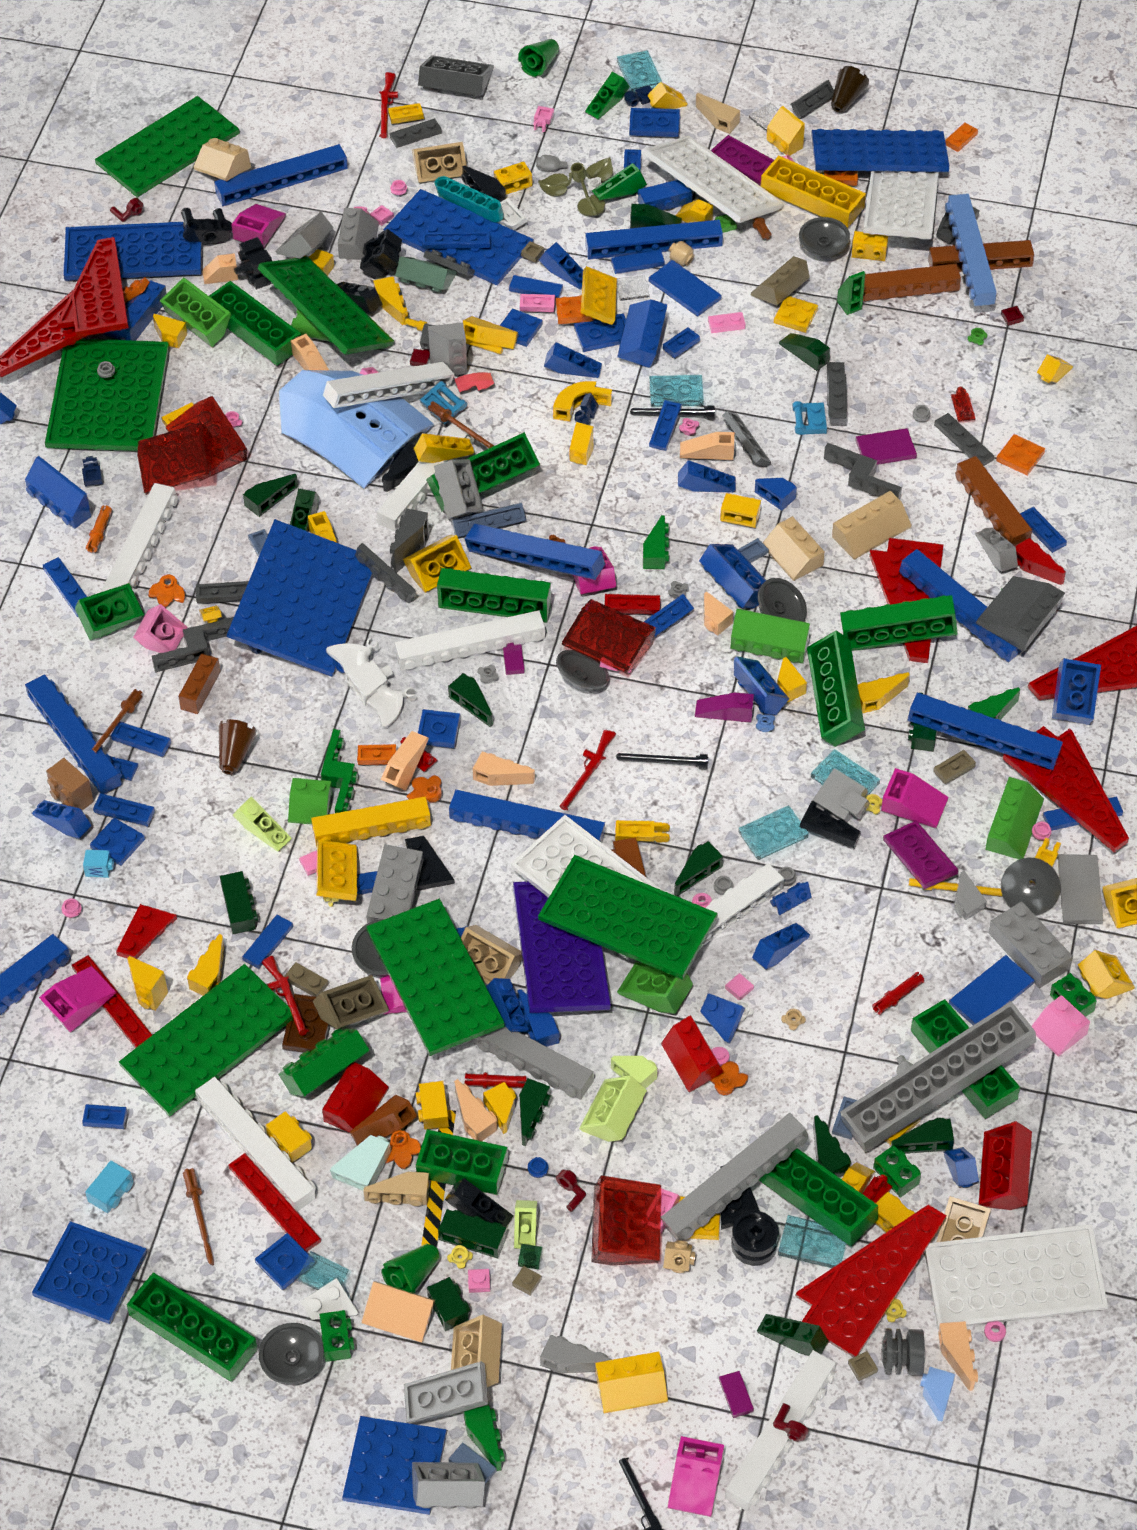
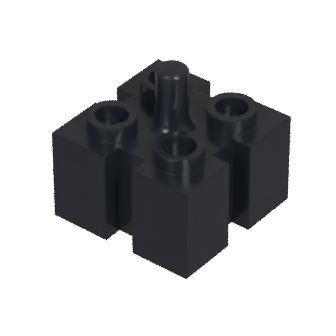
M387 228L378 234L376 239L372 238L364 243L362 254L365 256L361 258L360 269L373 279L383 276L387 270L392 268L397 270L402 239Z
M256 237L240 243L238 255L241 263L239 264L240 266L234 268L235 274L246 273L249 284H253L256 290L273 284L257 269L260 263L272 261L271 256L267 250H264L259 238Z

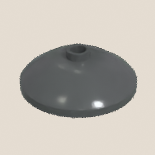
M829 217L811 219L804 223L799 231V242L802 247L818 256L836 255L845 250L850 241L848 228L842 222Z
M770 578L760 586L758 590V603L763 614L801 622L805 620L807 615L805 599L792 583L781 578Z
M565 650L560 652L556 658L559 672L577 687L599 689L604 687L609 680L607 669L600 667V662L586 653L576 650Z
M1022 858L1013 862L1006 869L1001 880V893L1006 904L1012 908L1022 901L1035 916L1049 911L1055 905L1060 895L1061 886L1056 871L1051 865L1041 859ZM1029 881H1034L1036 885L1030 886Z
M375 920L364 925L356 933L352 942V955L357 966L365 973L373 976H388L366 931V926L381 921Z
M285 1323L273 1328L263 1338L259 1347V1362L262 1370L270 1379L281 1384H298L308 1380L319 1370L324 1358V1348L320 1336L311 1327L301 1323ZM291 1358H296V1361L290 1362L289 1360Z

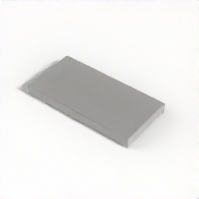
M1058 854L1063 924H1103L1098 856Z
M481 1361L405 1383L406 1423L418 1425L488 1405L485 1364Z

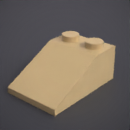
M950 1196L945 1210V1215L947 1216L940 1227L936 1242L984 1237L992 1209Z

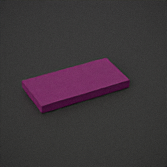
M727 135L710 150L759 186H761V175L774 161L772 158L730 135Z
M917 821L883 835V841L924 889L958 874V868Z

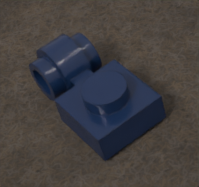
M648 85L636 89L635 92L627 91L624 95V100L632 107L636 106L639 101L642 105L650 103L648 94L653 89Z
M592 393L585 394L580 405L581 410L577 411L574 415L576 422L589 425L590 418H594L599 405Z
M88 456L86 459H82L84 466L82 474L85 487L103 484L97 457Z

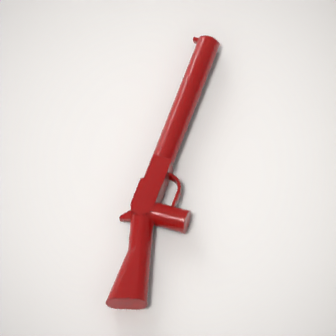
M390 72L385 73V87L383 91H379L381 94V134L379 137L383 139L387 138L388 105L393 103V98H398V91L390 92L396 75Z
M603 731L596 753L585 749L583 756L586 757L584 761L585 771L560 804L562 810H568V806L591 774L598 768L602 760L606 759L603 754L605 748L616 735L614 731ZM588 759H590L591 761H590L589 764L586 766L585 763L587 762Z
M270 956L264 959L262 964L277 981L267 983V986L271 990H276L279 996L285 997L299 1035L303 1036L309 1030L305 1028L288 983L289 976L284 977L279 972L274 956ZM281 988L283 993H278L277 989Z

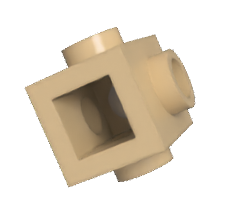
M682 1240L675 1242L667 1241L663 1268L672 1269L676 1273L689 1271L690 1265H694L696 1252H692V1245Z

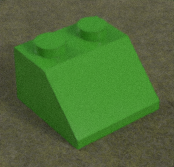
M293 778L289 796L288 823L312 825L311 818L329 815L333 795L331 781Z

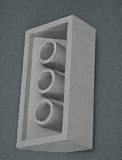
M319 212L296 229L275 252L279 255L299 259L305 255L309 257L331 235L330 231L334 227L324 214Z

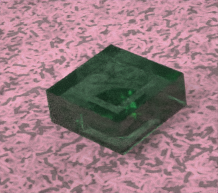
M521 1244L518 1267L525 1266L527 1268L539 1269L542 1247Z

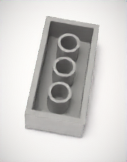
M384 844L366 915L367 923L375 920H384L412 909L423 864L422 851Z
M1022 901L991 920L989 927L990 936L1021 969L1035 980L1034 984L1039 989L1070 970L1073 956Z

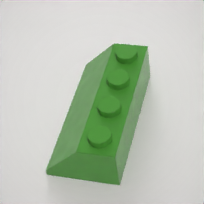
M183 277L160 300L166 313L176 320L186 322V328L211 347L224 336L231 313Z
M736 609L730 649L769 656L775 659L787 657L791 662L803 663L808 647L810 623Z
M1012 777L1008 778L987 837L985 850L1018 860L1024 858L1032 836V828L1037 822L1044 802V798L1028 782Z

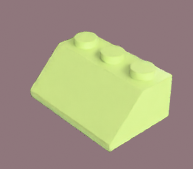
M631 1075L605 1079L579 1129L582 1132L608 1142L622 1140L627 1133L630 1123L635 1118V1113L643 1102V1097L647 1090Z

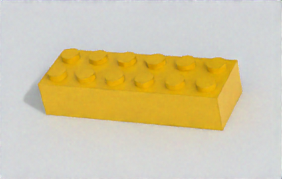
M779 155L761 175V187L772 195L821 217L836 219L847 228L865 208L866 193Z

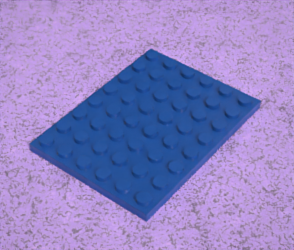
M274 519L226 637L332 677L337 661L326 653V649L329 646L345 644L372 572L365 564L357 560L355 556L356 550Z

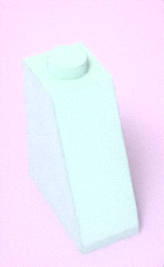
M370 1135L331 1167L332 1178L362 1191L364 1187L375 1184L392 1151L389 1141L382 1136L375 1137Z

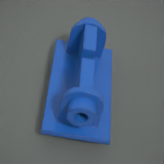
M798 882L795 886L787 889V893L782 892L772 897L770 903L773 907H777L779 916L812 898L809 883Z

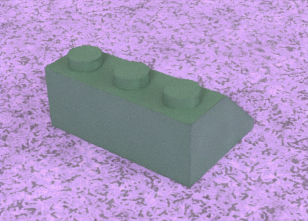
M400 256L395 276L399 277L402 282L410 283V281H414L416 286L426 288V285L432 287L431 290L441 292L442 290H448L457 271L416 258Z

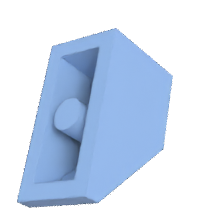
M930 1367L928 1374L923 1373L920 1386L924 1387L923 1397L937 1420L942 1422L955 1374Z

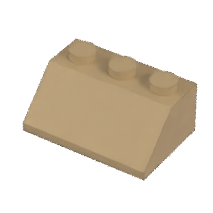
M212 138L209 142L202 145L194 164V170L225 181L251 168L248 149L219 140L218 138Z
M463 142L412 150L418 183L434 181L441 176L448 178L460 177L462 175V166H466Z
M793 516L777 524L763 542L769 549V554L793 581L820 568L824 564L825 551Z
M478 925L465 928L461 940L483 982L489 984L494 978L510 979L522 961L521 950Z
M481 1315L455 1326L453 1329L451 1370L482 1361L485 1364L487 1387L497 1384L499 1382L502 1323Z

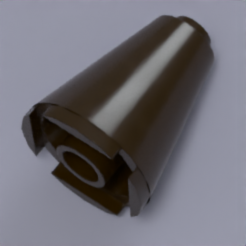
M844 66L843 69L839 70L831 101V106L835 112H845L868 87L869 79L866 74L863 76L859 73L860 69L853 66Z

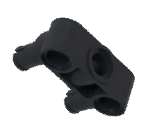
M183 208L181 210L184 221L183 237L185 240L206 243L227 242L232 232V223L225 219L221 208L213 211L214 219H194L190 208Z

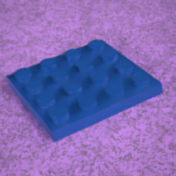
M70 1221L34 1287L32 1295L110 1324L147 1254V1249Z
M360 1416L342 1500L430 1515L431 1508L416 1506L413 1497L412 1462H441L447 1430Z

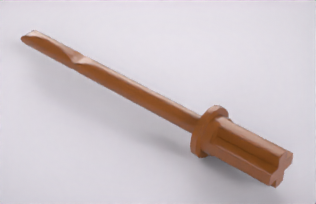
M753 218L754 229L758 230L763 239H770L769 236L772 234L766 226L764 218Z
M434 401L428 406V409L439 416L442 422L450 421L488 448L494 446L453 418L450 409H444Z
M134 689L128 698L121 702L122 710L92 748L95 753L125 714L132 713L135 710L136 704L143 697L141 690L137 691V689Z
M187 1168L183 1172L187 1189L186 1197L193 1200L201 1237L204 1241L207 1261L213 1266L214 1259L198 1198L202 1194V1189L199 1188L195 1169Z

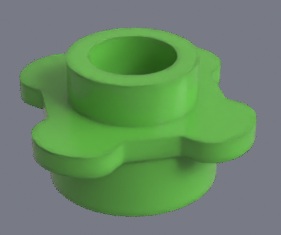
M974 328L967 339L969 342L982 345L984 344V339L987 338V333L981 328Z

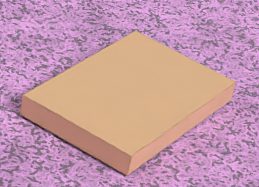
M373 1281L361 1323L423 1342L435 1300Z

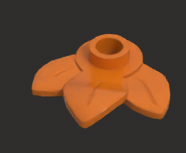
M167 574L162 576L158 583L150 587L148 596L149 598H157L159 605L161 604L166 608L173 599L183 603L185 591L183 587L178 585L177 579L173 575ZM171 581V584L166 585L165 582Z
M436 775L431 776L429 779L425 777L414 778L412 780L414 790L406 797L408 799H415L426 796L428 802L438 801L442 794L440 787L441 779Z
M729 1061L721 1066L724 1072L710 1080L715 1084V1089L719 1094L729 1095L735 1087L745 1085L748 1075L739 1073L737 1063Z
M395 1131L391 1135L390 1146L392 1151L386 1163L395 1161L399 1168L406 1169L411 1164L412 1155L419 1154L421 1145L419 1141L411 1138L406 1131Z

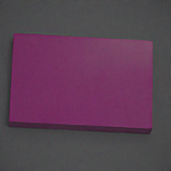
M908 428L856 436L855 441L860 454L877 460V465L916 459L917 457Z

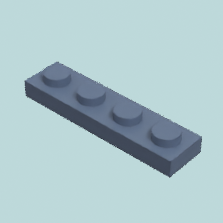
M516 503L452 519V525L455 535L461 537L467 535L474 524L497 528L526 521L523 504Z

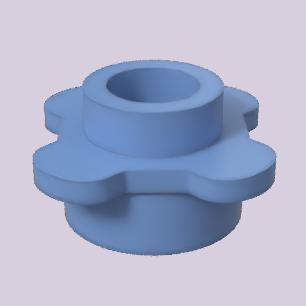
M758 714L756 716L758 720L756 728L758 730L769 732L774 729V715Z

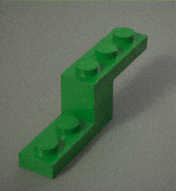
M333 729L320 774L321 780L331 781L333 788H340L335 813L349 811V798L352 799L354 795L353 784L357 783L358 780L355 764L339 761V750L343 749L344 738H341V730Z

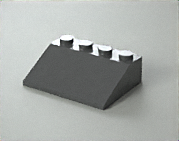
M431 55L419 67L418 86H423L424 89L436 88L441 92H448L449 90L459 95L467 93L472 97H480L487 88L494 65Z
M1013 576L977 619L976 623L1024 652L1060 607L1065 592L1050 583Z

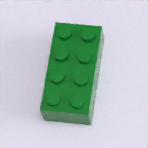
M349 1028L335 1030L331 1034V1038L319 1041L315 1045V1049L302 1053L298 1061L286 1064L282 1068L283 1071L278 1075L291 1095L306 1096L370 1051L358 1030Z
M427 1129L416 1162V1172L429 1173V1180L454 1185L465 1178L482 1192L497 1195L508 1161V1147Z

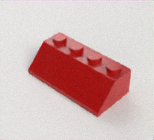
M1017 1121L984 1132L978 1204L980 1206L1013 1210L1026 1206L1028 1203L1032 1131Z

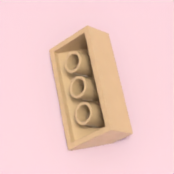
M889 491L834 522L832 538L855 560L869 552L870 549L872 550L887 542L889 538H894L912 527V524L902 502Z

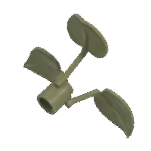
M611 158L602 159L590 165L586 170L582 163H574L571 166L569 180L566 175L558 173L543 180H538V183L546 194L561 196L567 192V186H570L573 178L574 181L582 184L586 198L578 202V211L585 216L599 215L605 209V201L599 200L594 194L589 197L584 180L586 177L588 179L600 177L601 182L610 179L613 175Z

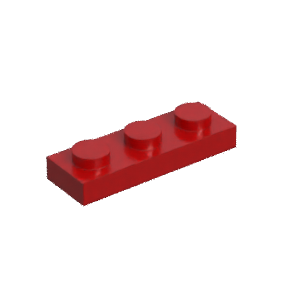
M605 594L604 613L655 614L660 610V595Z

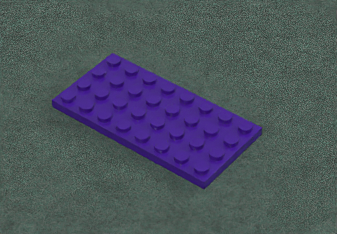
M528 881L513 882L529 1013L610 1010L611 1004L602 946L540 921L538 915L548 897Z

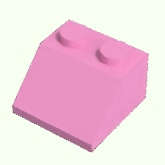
M160 604L147 611L133 638L146 649L164 653L177 648L183 637V629L188 627Z
M1060 995L1043 1010L1032 1025V1028L1036 1031V1036L1059 1057L1087 1035L1090 1021Z

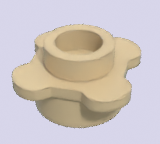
M793 1008L781 1017V1021L786 1023L790 1030H796L797 1026L805 1023L806 1018L802 1016L799 1010Z

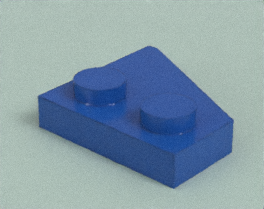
M708 993L700 1012L724 1041L730 1044L745 1007Z

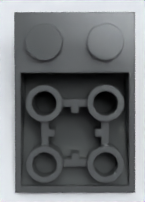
M406 508L405 514L401 515L400 528L396 529L395 542L391 543L390 553L392 554L391 565H393V570L396 573L406 566L403 561L404 558L425 548L429 538L428 512Z

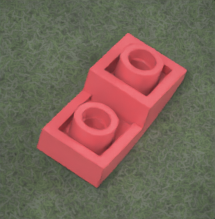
M486 372L471 373L455 378L459 392L467 391L475 385L479 391L487 389L494 384L491 373Z

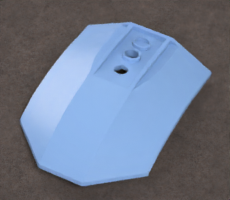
M302 370L279 390L281 434L299 441L326 458L363 489L398 458L400 450L405 448L407 443L414 444L421 437L422 433L425 434L434 425L433 422L401 397L333 408L323 396L327 381L361 376L363 374L354 371ZM362 412L366 417L359 419L356 417V413ZM376 423L379 425V427L372 428L370 424Z

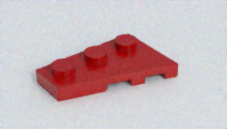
M140 904L116 950L117 956L124 958L131 956L138 959L151 946V942L158 935L161 936L170 923L173 924L177 920L176 914Z

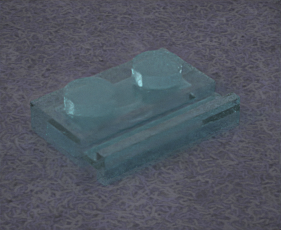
M311 1251L297 1281L316 1290L335 1278L342 1285L349 1269Z

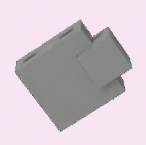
M835 768L813 798V801L818 806L830 811L831 814L847 823L852 815L860 819L870 805V802L865 798L868 790Z

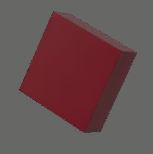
M1018 306L1001 310V315L1008 326L1024 322V316Z
M413 349L410 365L420 366L428 364L430 351Z

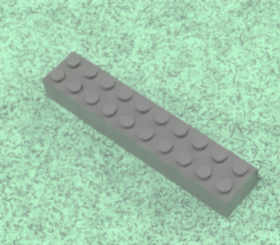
M1010 1001L840 1111L842 1122L866 1153L1036 1043V1031L1012 1001Z

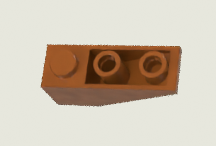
M394 1095L352 1129L350 1134L358 1146L370 1135L386 1137L402 1129L416 1118L417 1115L409 1100Z

